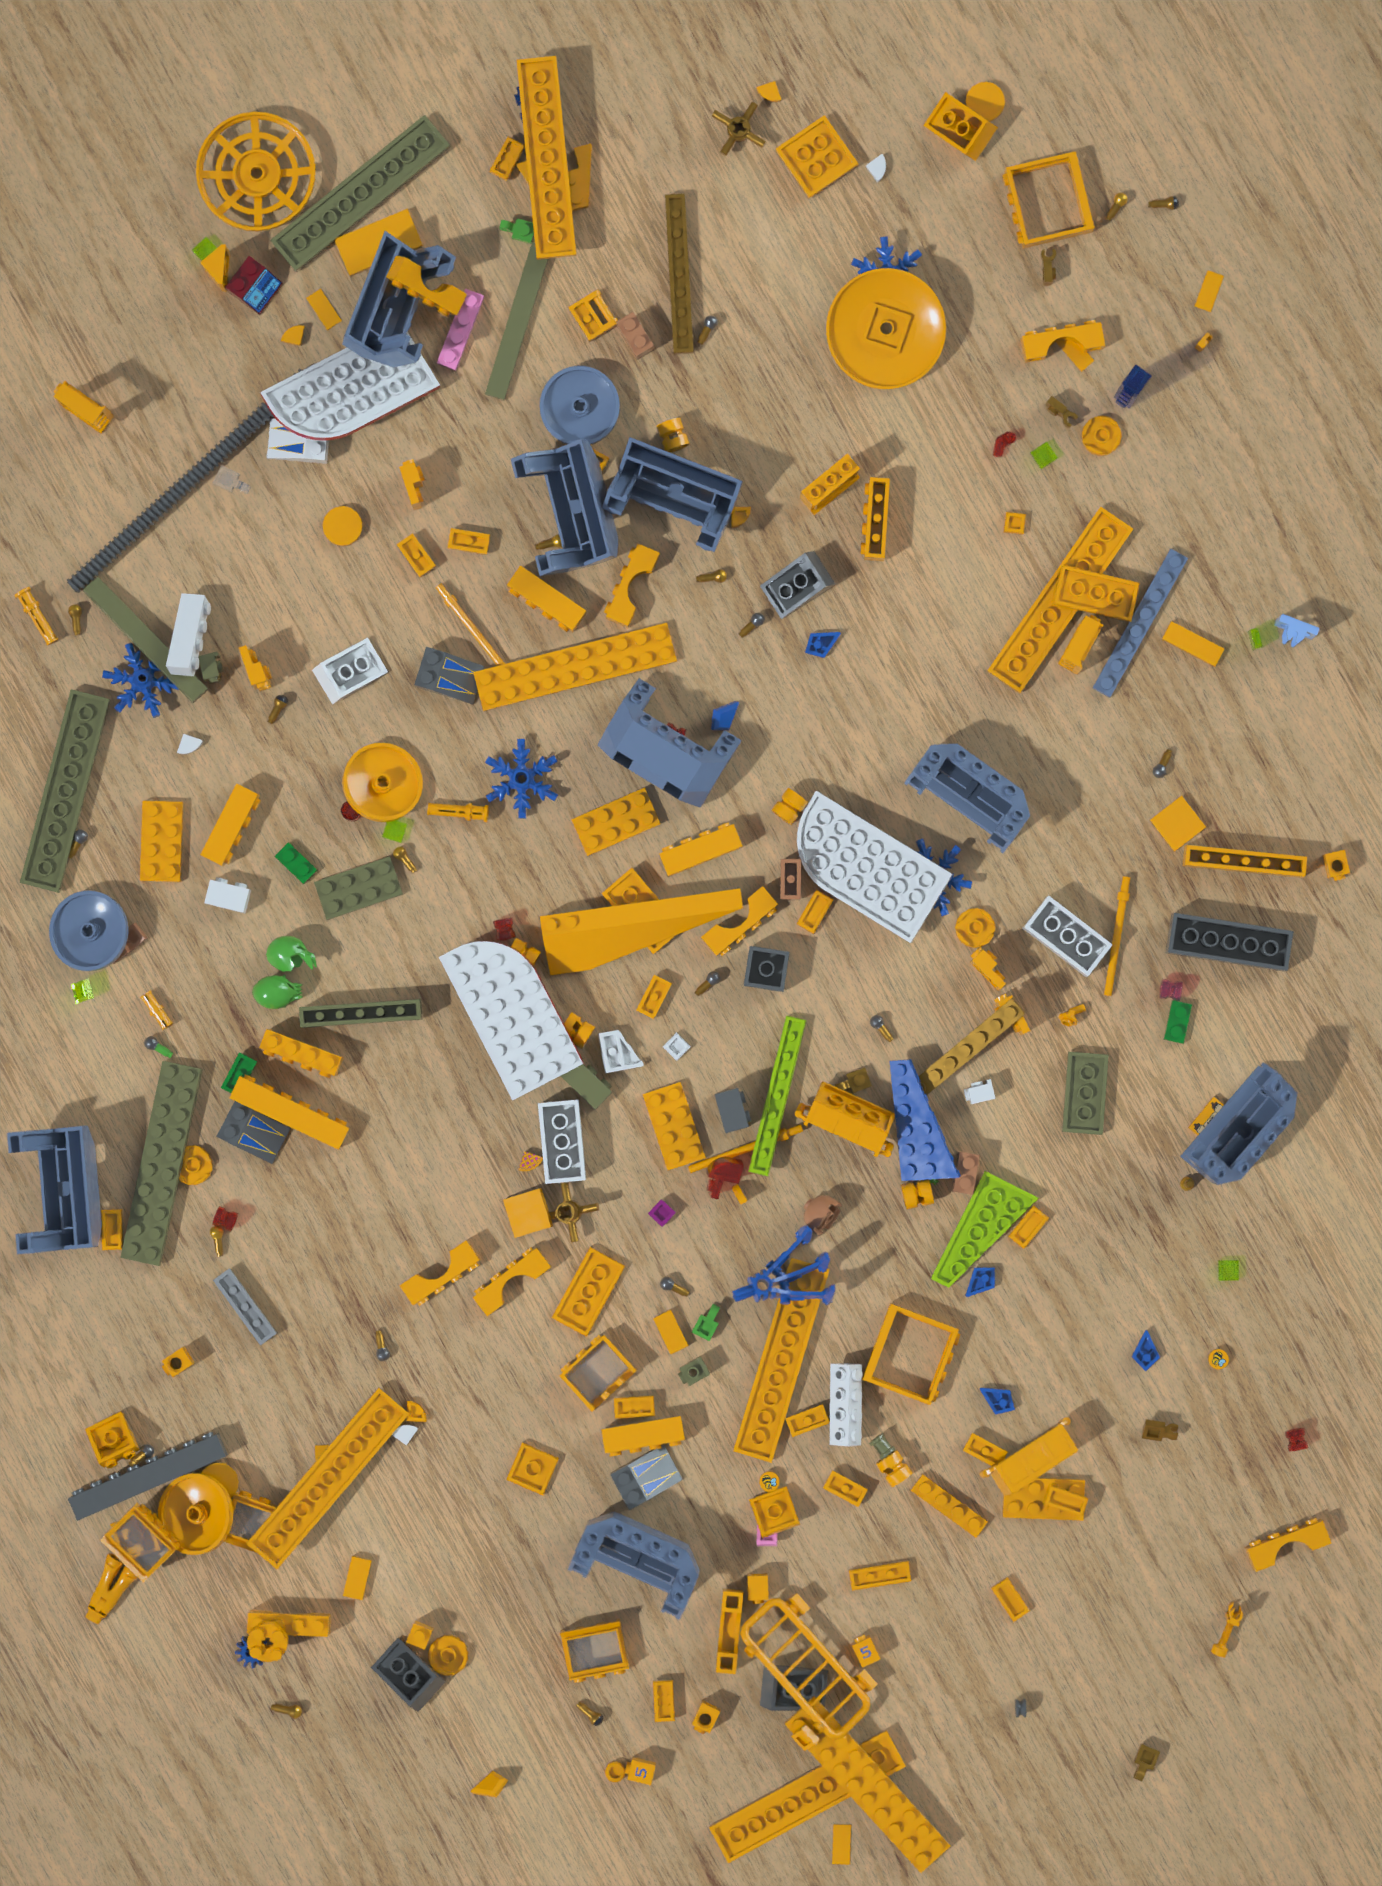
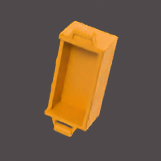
M824 1081L821 1082L811 1106L804 1103L798 1104L795 1116L804 1120L805 1126L811 1123L875 1152L873 1155L875 1157H878L879 1154L885 1157L891 1156L894 1144L888 1142L886 1138L893 1123L895 1113ZM805 1110L808 1111L807 1116L803 1114Z
M1068 1417L1062 1418L1059 1423L1050 1427V1431L997 1465L980 1471V1477L986 1478L991 1475L1005 1496L1015 1493L1078 1452V1448L1064 1428V1426L1070 1424L1071 1420Z

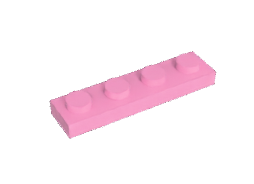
M468 289L464 291L467 296L458 315H455L437 361V364L454 371L457 370L484 299V295Z

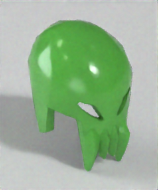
M277 937L267 948L266 957L268 962L280 971L291 972L294 967H300L303 960L311 970L313 965L315 968L317 967L314 953L309 952L304 943L296 937Z
M286 975L266 976L254 985L252 994L257 1003L267 1009L286 1008L292 1001L303 997L300 995L302 994L300 987L303 984L291 983L286 979Z

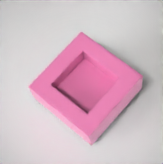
M757 1525L756 1545L777 1546L778 1533L762 1538Z

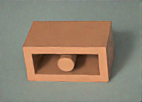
M634 312L616 322L617 328L636 360L654 350V345Z
M801 859L780 860V900H801Z
M958 1152L956 1169L959 1170L961 1177L954 1178L953 1192L973 1195L980 1155Z

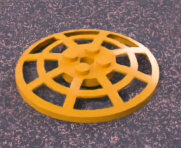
M266 112L241 113L221 122L204 140L196 162L197 185L207 207L224 223L245 231L259 232L271 230L291 221L305 207L315 185V159L305 136L286 119ZM251 120L250 133L240 135L230 142L221 135L225 129L232 125ZM259 120L277 123L288 129L289 132L283 140L272 134L259 132ZM295 137L298 138L306 150L310 165L308 167L298 168L295 155L289 148V144ZM252 139V150L241 154L234 148L239 143ZM260 139L269 140L278 146L272 153L260 149ZM216 140L224 149L217 159L215 171H204L203 164L206 154L213 141ZM284 151L290 159L292 168L280 169L277 159ZM229 153L236 160L233 171H222L223 162ZM254 169L262 170L260 178L255 179L251 176ZM310 175L307 192L298 206L290 199L297 187L298 176ZM281 177H292L291 186L285 195L278 188ZM203 179H216L218 190L225 200L218 208L212 204L208 197ZM222 179H234L238 189L231 196L225 191ZM272 193L280 200L278 203L262 209L263 197ZM245 194L254 198V209L243 207L236 202ZM284 204L293 211L289 216L278 222L262 226L263 214L274 212ZM233 207L242 213L254 215V226L237 223L223 214Z

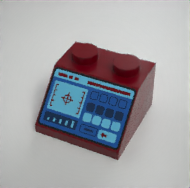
M248 256L225 288L231 295L260 315L283 285V282L251 256Z

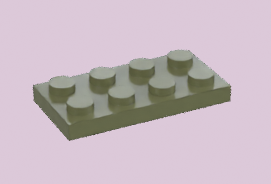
M390 856L314 882L326 920L403 895Z
M1068 1052L1062 1132L1103 1135L1109 1055Z

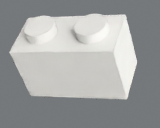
M216 877L215 881L210 880L205 904L246 913L251 893L250 889H246V884L235 882L234 886L227 884L228 880Z

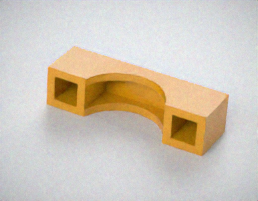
M396 256L386 278L392 281L391 284L399 289L405 288L408 290V295L414 298H422V303L429 307H437L438 312L447 317L449 314L458 315L467 296L466 293L453 285L444 283L434 290L427 289L421 279V266L406 257Z
M1096 320L1086 321L1081 326L1068 324L1064 326V329L1058 330L1056 327H1051L1041 333L1029 331L1021 338L1025 363L1044 360L1050 346L1061 340L1075 342L1081 347L1083 352L1101 350L1105 347L1101 322L1096 323Z
M638 543L636 548H631L628 555L630 562L628 566H623L620 576L623 578L620 584L616 583L613 589L614 599L612 603L608 601L604 613L607 614L606 619L629 628L636 611V607L630 602L628 597L629 585L639 575L652 574L660 556L659 552Z
M763 886L747 898L749 914L744 923L735 928H723L716 924L701 937L716 956L719 954L721 956L725 955L731 950L729 945L734 941L738 944L746 937V931L750 928L754 931L762 924L760 920L764 916L769 918L777 911L775 907L778 906V903Z
M468 1240L449 1251L451 1258L450 1266L443 1276L436 1279H427L416 1274L400 1285L412 1305L417 1303L421 1306L429 1300L427 1297L429 1294L434 1292L437 1295L445 1289L444 1284L448 1281H451L453 1284L462 1277L460 1273L466 1269L470 1272L479 1266L477 1262L481 1259Z
M530 1247L522 1254L523 1259L519 1262L516 1260L512 1261L506 1266L508 1270L501 1275L498 1272L490 1278L491 1284L487 1287L483 1284L474 1291L476 1295L473 1299L487 1317L504 1304L503 1288L510 1278L517 1275H527L536 1279L552 1267L538 1248L533 1250Z
M1317 1517L1306 1520V1524L1300 1527L1296 1524L1286 1528L1287 1531L1284 1533H1271L1267 1535L1268 1539L1260 1541V1539L1250 1541L1249 1546L1245 1547L1253 1570L1258 1572L1274 1566L1278 1550L1289 1542H1302L1311 1550L1332 1544L1323 1520H1317Z
M723 1588L716 1673L736 1674L743 1590Z
M250 1610L247 1617V1633L261 1622L272 1621L279 1624L284 1632L286 1631L287 1635L328 1637L330 1634L331 1614H285L272 1611Z

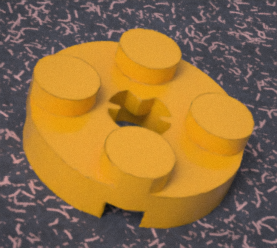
M272 1621L259 1623L250 1630L247 1638V1647L251 1657L263 1662L280 1660L288 1646L286 1631L284 1632L279 1624ZM266 1638H270L273 1644L267 1646L262 1640L265 1641Z

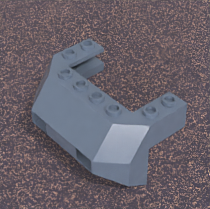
M384 231L344 335L342 345L361 357L394 368L416 363L421 356L423 346L421 343L408 345L411 337L406 334L411 327V320L417 311L420 297L414 298L408 295V290L393 286L391 284L392 281L386 278L395 257H406L421 266V279L424 285L426 280L450 275L454 269L456 257L439 245L415 251Z
M629 437L619 470L608 489L602 508L611 514L621 515L631 498L640 504L652 506L658 511L670 513L676 518H683L694 525L702 526L696 545L706 551L715 552L728 524L743 481Z
M579 439L554 450L527 452L511 459L515 478L545 476L563 548L545 552V555L535 556L540 576L570 572L617 557L619 538L613 514L602 508L607 491L599 460L588 440Z
M639 678L623 699L603 733L598 746L611 759L680 801L701 808L742 740L724 730L710 752L689 740L684 735L643 712L656 688Z
M959 744L931 745L904 782L905 785L910 784L917 789V793L920 795L925 788L990 833L991 836L987 843H993L1001 849V853L1006 851L1030 817L1023 790Z
M1264 1062L1261 1064L1262 1067L1258 1065L1180 1156L1211 1183L1220 1185L1241 1180L1294 1119L1297 1092L1278 1072Z
M88 1126L7 1133L9 1153L38 1151L45 1230L15 1234L17 1254L98 1247L102 1220L96 1150Z
M615 1511L588 1521L567 1569L583 1575L582 1577L586 1578L594 1560L663 1590L668 1595L661 1612H667L676 1616L678 1620L686 1608L700 1572L689 1544Z

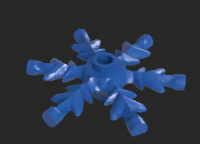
M888 236L880 237L881 248H876L882 256L878 258L883 262L880 268L909 271L907 267H916L917 264L914 261L922 256L918 249L910 256L906 251L903 260L899 258L898 265L894 266L890 262L894 258V256H890L894 246L888 247ZM864 257V262L853 258L851 262L852 266L860 268L858 274L879 269L876 268L874 261L871 265L866 257Z
M128 643L125 645V648L129 655H124V658L132 663L128 666L134 668V672L128 675L125 669L122 673L116 667H114V672L103 670L102 678L113 679L111 684H116L122 681L121 685L127 681L131 683V689H124L126 693L117 696V699H121V701L114 708L119 713L126 705L131 708L133 698L137 700L136 693L142 692L144 694L142 701L146 700L144 710L150 708L153 718L159 717L160 712L156 705H161V702L154 698L158 695L151 693L152 687L157 686L160 691L164 688L168 693H172L171 688L179 689L168 678L164 679V675L159 679L154 677V672L160 670L153 662L148 661L149 668H142L143 660L139 661L141 651L138 650L135 653L133 644ZM144 677L146 680L141 682L139 678Z
M517 739L518 750L512 749L517 759H513L518 764L515 769L510 768L509 762L505 765L501 757L498 758V761L490 756L486 759L485 763L494 767L491 770L492 773L502 772L501 777L504 775L509 776L508 783L500 782L502 786H492L491 788L495 791L486 795L489 803L499 797V801H502L506 793L509 796L510 790L516 789L518 794L514 799L518 800L514 804L513 809L519 808L518 819H526V808L531 809L529 802L526 800L530 799L525 794L527 789H533L534 795L538 792L543 801L545 796L554 802L558 797L557 793L549 790L552 785H542L543 781L537 783L534 781L536 774L543 776L541 772H551L552 769L549 766L558 761L554 755L547 760H544V756H542L538 764L534 761L533 768L528 769L525 763L529 761L526 757L530 752V748L525 750V739ZM519 776H525V782L520 783L518 781Z
M924 839L917 840L916 844L919 851L916 852L932 861L934 856L930 857L932 847L929 846L926 849ZM957 845L949 853L945 849L943 860L939 857V866L944 869H951L952 867L949 865L959 861L955 856L959 854L961 849ZM963 874L955 877L952 875L947 886L951 890L952 885L960 892V887L971 889L972 881L962 880ZM942 892L933 907L936 909L939 906L941 916L949 914L946 904L951 902L943 896L947 894L946 892Z

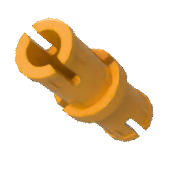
M151 990L140 997L149 1009V1014L154 1016L162 1030L167 1029L168 1026L173 1024L163 1010L164 1006L158 1003Z

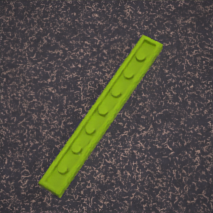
M786 1016L748 1172L769 1177L806 1020Z

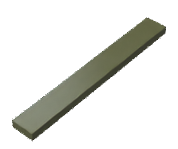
M533 242L485 395L500 400H505L548 259L537 260L535 243Z
M99 577L83 589V592L192 703L208 691V688L195 675H172L166 667L169 649Z

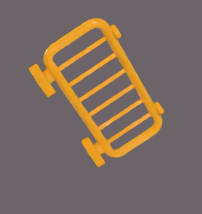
M797 1593L790 1596L785 1602L779 1598L769 1599L741 1627V1638L747 1645L744 1648L745 1653L751 1658L756 1656L815 1722L812 1728L816 1733L821 1734L824 1732L829 1738L841 1739L867 1714L871 1703L866 1692L873 1690L878 1684L865 1669L851 1677L799 1618L810 1607ZM773 1606H778L785 1615L755 1643L749 1636L750 1628ZM789 1618L799 1630L768 1658L758 1646ZM802 1632L812 1645L782 1674L772 1661ZM816 1648L825 1658V1661L796 1689L786 1676ZM829 1663L839 1676L809 1704L799 1692ZM843 1679L853 1691L823 1720L812 1707ZM856 1693L862 1701V1707L840 1730L833 1731L826 1722Z

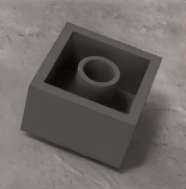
M750 946L744 986L784 992L790 952Z
M738 1088L714 1094L725 1133L749 1127L748 1123L752 1121L749 1111H744L742 1103H746L743 1091L739 1092Z

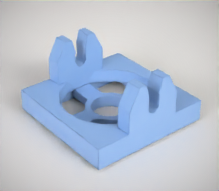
M1285 614L1280 615L1274 626L1284 629L1282 644H1286L1292 638V648L1302 641L1304 637L1312 640L1319 632V627Z

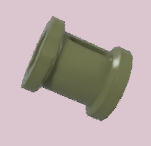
M883 1432L869 1442L878 1451L881 1459L895 1450V1447L891 1446L884 1438L885 1434Z

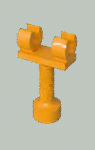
M1234 1602L1228 1605V1612L1225 1613L1227 1624L1221 1635L1222 1637H1220L1218 1643L1213 1644L1211 1649L1213 1654L1226 1658L1229 1650L1226 1648V1644L1233 1626L1239 1627V1621L1243 1618L1241 1605H1239L1238 1611L1234 1612Z

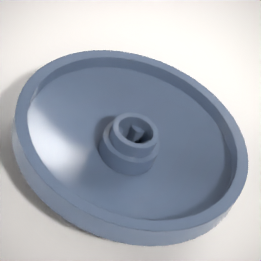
M572 366L559 371L546 383L540 397V414L546 429L554 438L564 444H569L579 439L588 440L590 445L604 439L613 430L619 417L620 402L614 384L605 374L591 367Z
M80 891L65 898L55 909L49 926L50 942L55 954L69 967L81 971H97L115 962L126 946L129 933L127 917L122 907L110 896L96 891Z

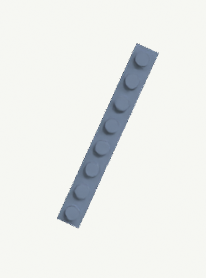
M1173 549L1169 550L1133 614L1131 622L1128 623L1092 689L1109 698L1111 697L1188 560L1187 557Z

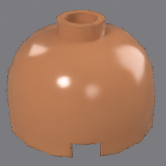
M827 1195L809 1199L804 1205V1209H806L804 1212L806 1226L810 1227L817 1236L824 1234L821 1230L825 1227L829 1229L840 1214L838 1207H842V1204Z

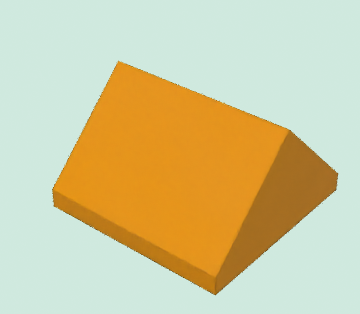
M221 244L200 262L207 274L223 292H227L225 287L228 284L230 251L226 244Z

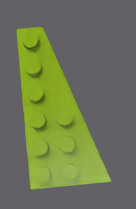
M984 1171L930 1279L949 1288L1039 1198Z

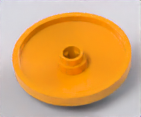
M373 743L362 747L349 759L343 772L342 786L348 803L358 814L376 822H391L406 816L418 803L423 789V778L417 762L407 751L389 743Z
M201 1473L186 1474L172 1481L163 1492L158 1507V1519L164 1524V1529L168 1533L172 1532L178 1537L180 1546L177 1551L188 1555L206 1554L217 1549L225 1541L233 1523L232 1501L225 1487L215 1478Z

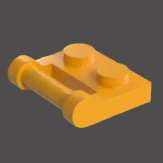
M599 289L568 307L589 342L616 327V322L618 321L601 298L602 294ZM591 301H595L607 320L606 324L603 325L589 304Z

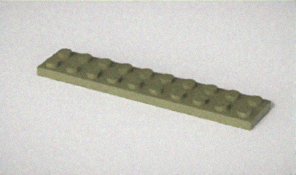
M425 115L422 116L270 241L296 272L331 245L335 239L342 236L450 148L449 143Z
M70 690L20 879L22 884L60 893L71 846L74 841V834L79 822L110 704V699Z
M162 1061L120 1258L161 1266L203 1069Z

